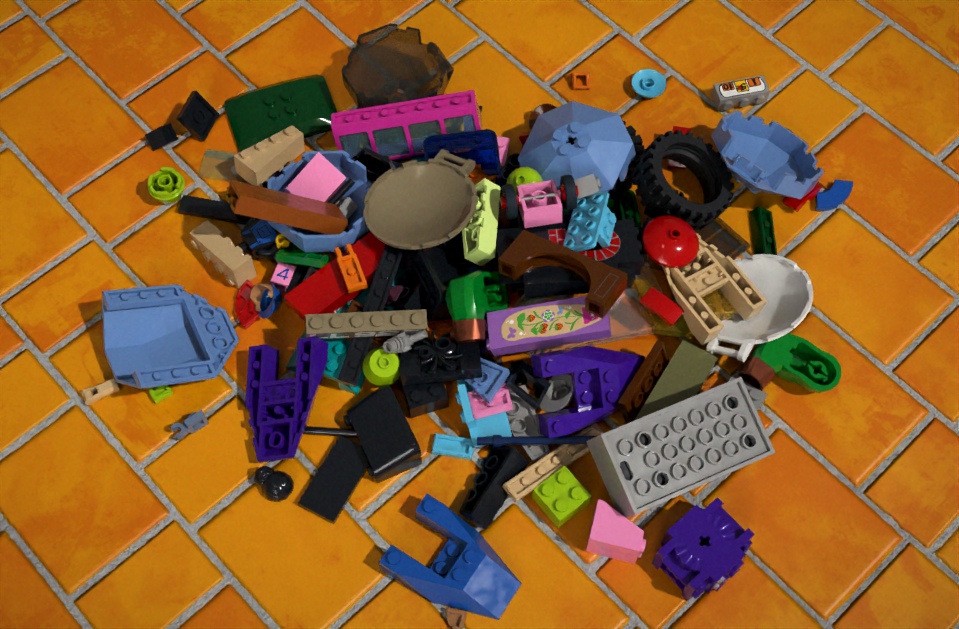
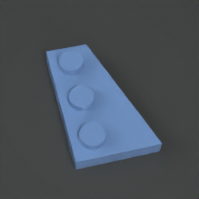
M459 348L454 355L460 354ZM481 358L483 377L462 380L490 404L510 372L505 367Z

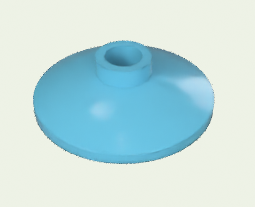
M652 69L638 71L634 74L631 82L633 90L646 98L657 97L666 88L664 76Z

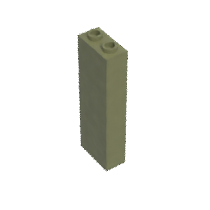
M682 340L635 420L698 395L718 358L714 354L698 348L693 342Z

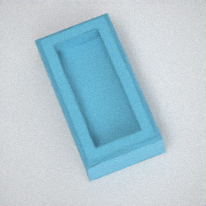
M435 433L432 454L472 460L474 446L470 438Z

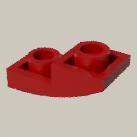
M816 184L813 190L802 199L785 197L782 202L798 212L807 200L811 202L822 186Z
M653 287L639 300L652 315L656 313L669 327L684 313L676 303Z

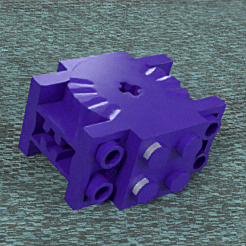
M718 497L704 510L696 504L668 529L661 542L663 547L657 551L652 562L657 570L661 568L683 591L682 596L687 601L692 597L698 598L704 590L708 594L713 589L717 592L725 584L729 576L732 578L740 570L739 568L744 564L742 560L746 555L745 553L753 544L751 539L755 534L749 528L745 531L722 508L724 503Z

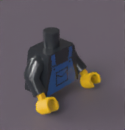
M250 217L240 232L243 242L237 244L243 250V254L249 251L253 259L257 260L273 259L276 256L275 253L281 250L282 247L286 248L289 246V241H286V237L282 234L277 236L267 220Z

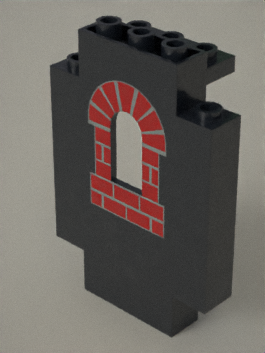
M573 210L562 211V223L524 228L521 214H518V228L497 229L498 259L523 230L563 246ZM634 219L616 221L609 247L600 250L578 252L628 273L626 289L632 288V280L636 279V275L641 274V267L644 266V255H640V252H642L641 241H637L639 229L635 227ZM559 266L537 267L523 273L516 280L499 273L500 285L523 283L525 298L585 294L589 292L586 281L579 274Z

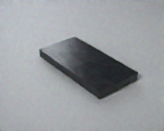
M340 435L299 500L298 505L334 524L366 473L367 467L370 466L362 446Z

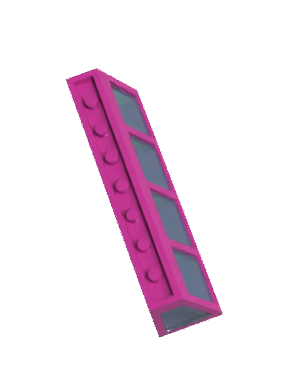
M474 90L331 113V129L338 151H346L350 155V159L364 147L394 160L438 153L441 149L451 151L484 145L482 118Z

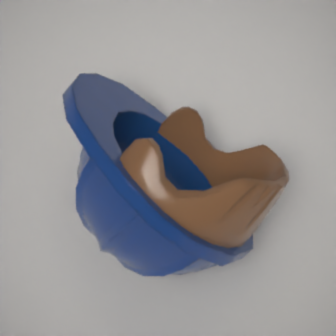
M258 283L251 289L250 299L255 304V310L261 318L267 319L280 308L282 295L274 284Z

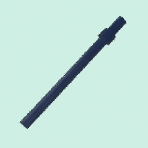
M493 435V437H477V445L502 447V445L587 444L586 441L596 436H558L548 438L546 436L502 437L501 435Z

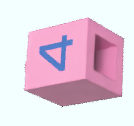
M278 262L270 281L271 284H274L279 292L286 293L296 267L290 263Z

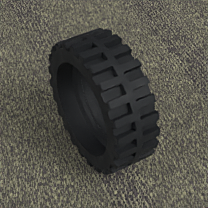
M677 130L673 134L672 131H668L664 135L658 136L639 155V158L634 163L636 166L633 168L632 174L636 176L632 181L633 185H637L636 195L642 198L640 203L643 207L647 206L650 210L648 213L651 216H674L687 222L696 231L697 229L705 228L731 204L729 201L733 199L734 193L730 192L734 189V183L730 182L732 173L727 171V166L720 158L721 154L719 151L716 153L712 149L713 145L704 143L703 138L700 136L697 138L693 137V133L690 132L683 134L682 131ZM662 159L681 163L697 177L703 189L704 204L687 201L670 187L662 171Z

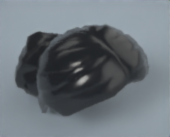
M268 466L256 469L254 481L261 486L263 493L271 501L280 502L289 497L294 487V482L290 475L283 471H274L273 468Z

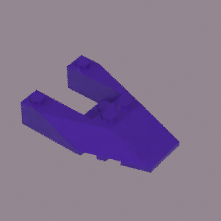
M315 336L298 339L296 378L278 380L279 350L266 344L249 347L245 405L250 413L251 419H249L250 427H253L255 437L253 438L258 462L294 459L327 365L328 342Z
M588 345L531 355L534 375L544 378L571 373L575 408L538 414L540 434L548 438L568 435L590 427L595 423L598 424L621 411L618 401L644 362L645 357Z

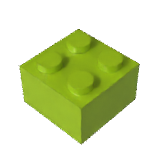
M565 465L534 488L532 493V499L558 529L587 507L592 497Z

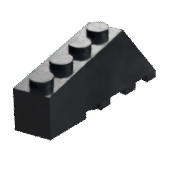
M488 446L489 454L487 458L484 457L481 461L483 466L481 472L475 475L473 479L475 485L472 489L468 490L459 510L474 527L488 528L508 496V493L502 487L503 484L524 471L529 462L515 447Z

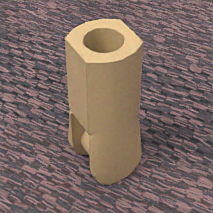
M112 378L99 385L84 389L81 395L85 397V404L91 405L108 395L120 391V388L115 378Z

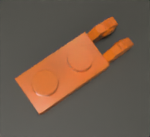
M351 244L346 245L348 255L343 257L339 247L334 248L337 263L348 293L368 288L357 255L354 253Z

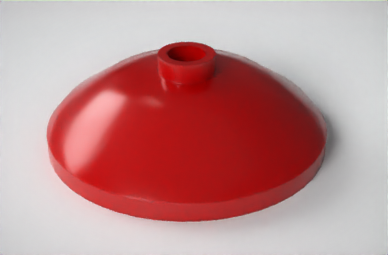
M674 216L654 218L646 225L643 231L642 243L644 250L653 261L664 267H684L694 260L699 251V240L696 232L687 222Z

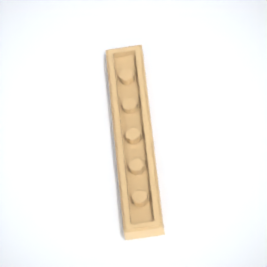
M595 423L575 436H598L604 432ZM562 444L504 483L502 487L516 503L564 465L568 467L590 452L587 444Z

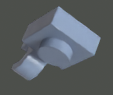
M202 410L190 414L184 420V424L175 423L170 428L172 432L178 429L181 430L180 433L175 435L178 440H181L188 433L193 434L209 423Z

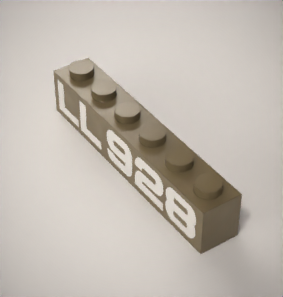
M426 309L305 314V337L315 336L319 339L396 336L403 332L406 335H413L428 329Z

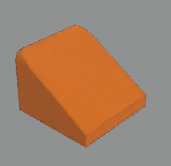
M589 72L571 73L572 90L590 89Z

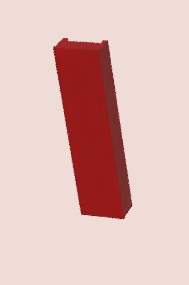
M371 232L352 245L368 287L373 282L386 245ZM346 250L342 253V257L348 255ZM336 257L284 295L286 306L291 308L305 321V314L335 313L365 289L348 293Z

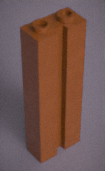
M235 180L230 181L225 195L235 214L329 235L341 234L348 226L347 218L336 204Z

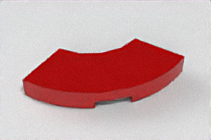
M246 280L240 287L235 303L237 318L245 330L260 318L255 310V304L250 299L251 289L254 285L249 280Z

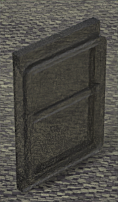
M719 217L705 228L695 231L699 233L701 240L708 245L713 244L718 248V252L725 257L730 256L733 260L751 246Z

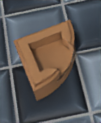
M446 607V620L450 628L463 629L467 612Z

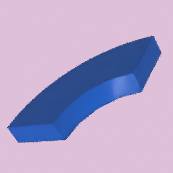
M835 180L830 190L818 192L816 194V211L832 210L845 202L852 191L853 181Z

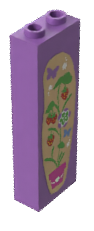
M586 296L487 312V320L485 322V330L489 333V338H486L487 349L491 350L494 356L610 338L612 333L609 312L603 319L586 312Z

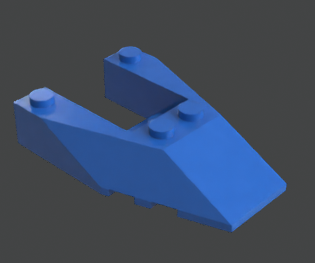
M426 494L415 510L416 519L448 538V542L430 568H427L391 545L379 561L380 569L434 604H442L453 609H461L499 620L521 586V582L477 530L445 504Z

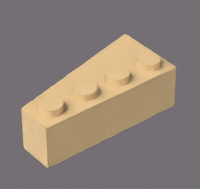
M292 125L235 154L236 173L250 184L262 187V183L273 177L276 171L280 172L287 162L291 163L305 151L303 133Z
M206 220L190 232L192 238L190 242L196 250L200 249L204 258L208 262L212 261L215 269L220 274L224 273L230 285H235L240 289L246 280L251 281L257 277L252 257L248 254L244 255L243 250L238 245L235 247L227 236L223 238L222 232L210 221Z

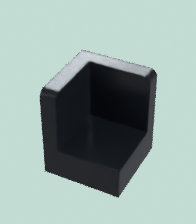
M171 123L145 135L153 151L178 140Z

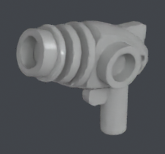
M424 329L407 336L405 332L400 333L385 341L383 349L386 353L391 354L409 351L412 349L411 345L414 342L428 337L427 331Z

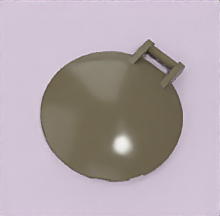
M441 149L434 159H428V161L423 162L412 160L402 163V166L395 170L389 169L372 184L364 199L363 215L368 229L381 242L400 249H425L450 240L468 225L476 210L477 192L474 182L468 177L475 168V161L463 159L450 154L448 150Z

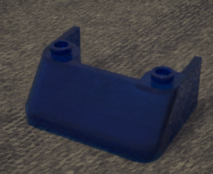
M486 129L433 135L424 140L425 161L434 159L441 149L448 150L450 154L463 159L474 160L476 164H481L484 174L488 176L497 175L498 186L501 187L502 191L501 164L497 135L494 131Z

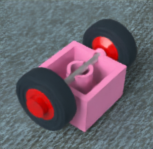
M572 175L561 176L560 190H557L554 180L517 185V194L513 184L502 185L501 207L502 209L504 208L507 219L517 218L519 207L524 228L562 223V203L560 198L566 210L576 209L578 188Z

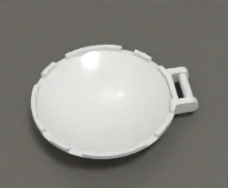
M771 254L752 255V258L743 260L737 258L734 260L768 302L759 314L745 321L719 288L702 297L724 325L718 336L709 341L706 352L734 357L738 361L745 362L754 344L778 339L792 331L804 320L812 306L813 287L806 271L802 270L797 266L796 262ZM721 341L741 345L738 351L719 345Z

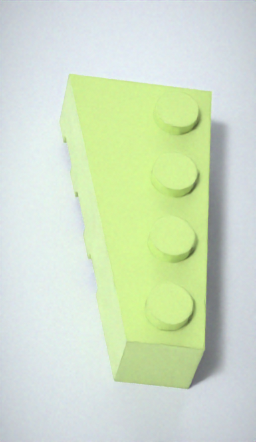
M486 178L475 185L477 192L476 210L468 225L462 230L464 257L479 266H483L495 258L501 191L500 186Z

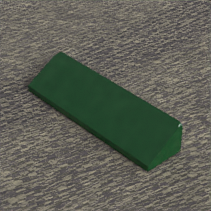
M756 207L749 212L754 255H777L772 212Z

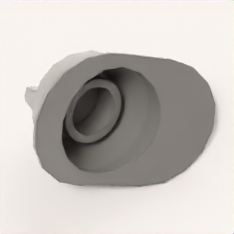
M569 374L556 375L549 380L551 385L540 403V408L545 412L558 411L569 406L574 400L572 376Z

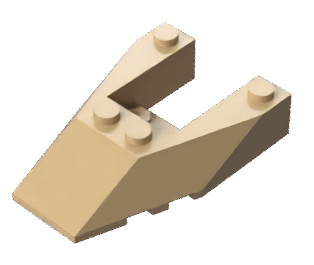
M697 234L699 251L690 264L681 268L662 267L679 307L684 311L683 316L689 330L698 342L704 345L715 339L724 325L702 297L719 288L745 321L759 314L768 301L730 256L725 257L717 251V247L713 244L708 245Z

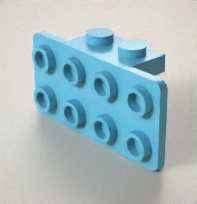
M608 191L597 192L594 195L577 200V208L573 209L563 243L564 247L575 252H581L594 248L597 241L602 248L610 246L616 217L607 207L610 195Z
M457 380L459 392L455 393L458 405L462 404L463 411H460L462 423H466L469 428L473 446L475 448L486 446L477 445V437H493V435L512 437L506 412L474 420L468 392L474 390L464 380Z

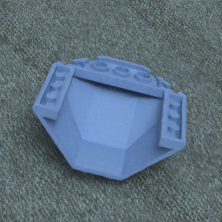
M179 284L102 291L104 352L115 381L143 389L217 378L239 341L226 310L219 306L216 308L208 304V300L195 293L192 295L184 291V287Z

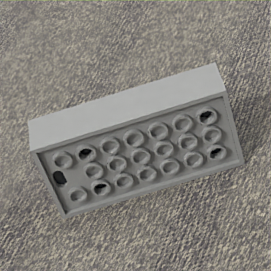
M742 377L586 441L614 508L624 517L636 515L776 453Z

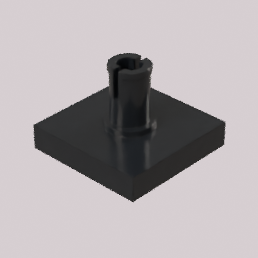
M192 91L176 119L202 142L207 138L219 113L197 91Z

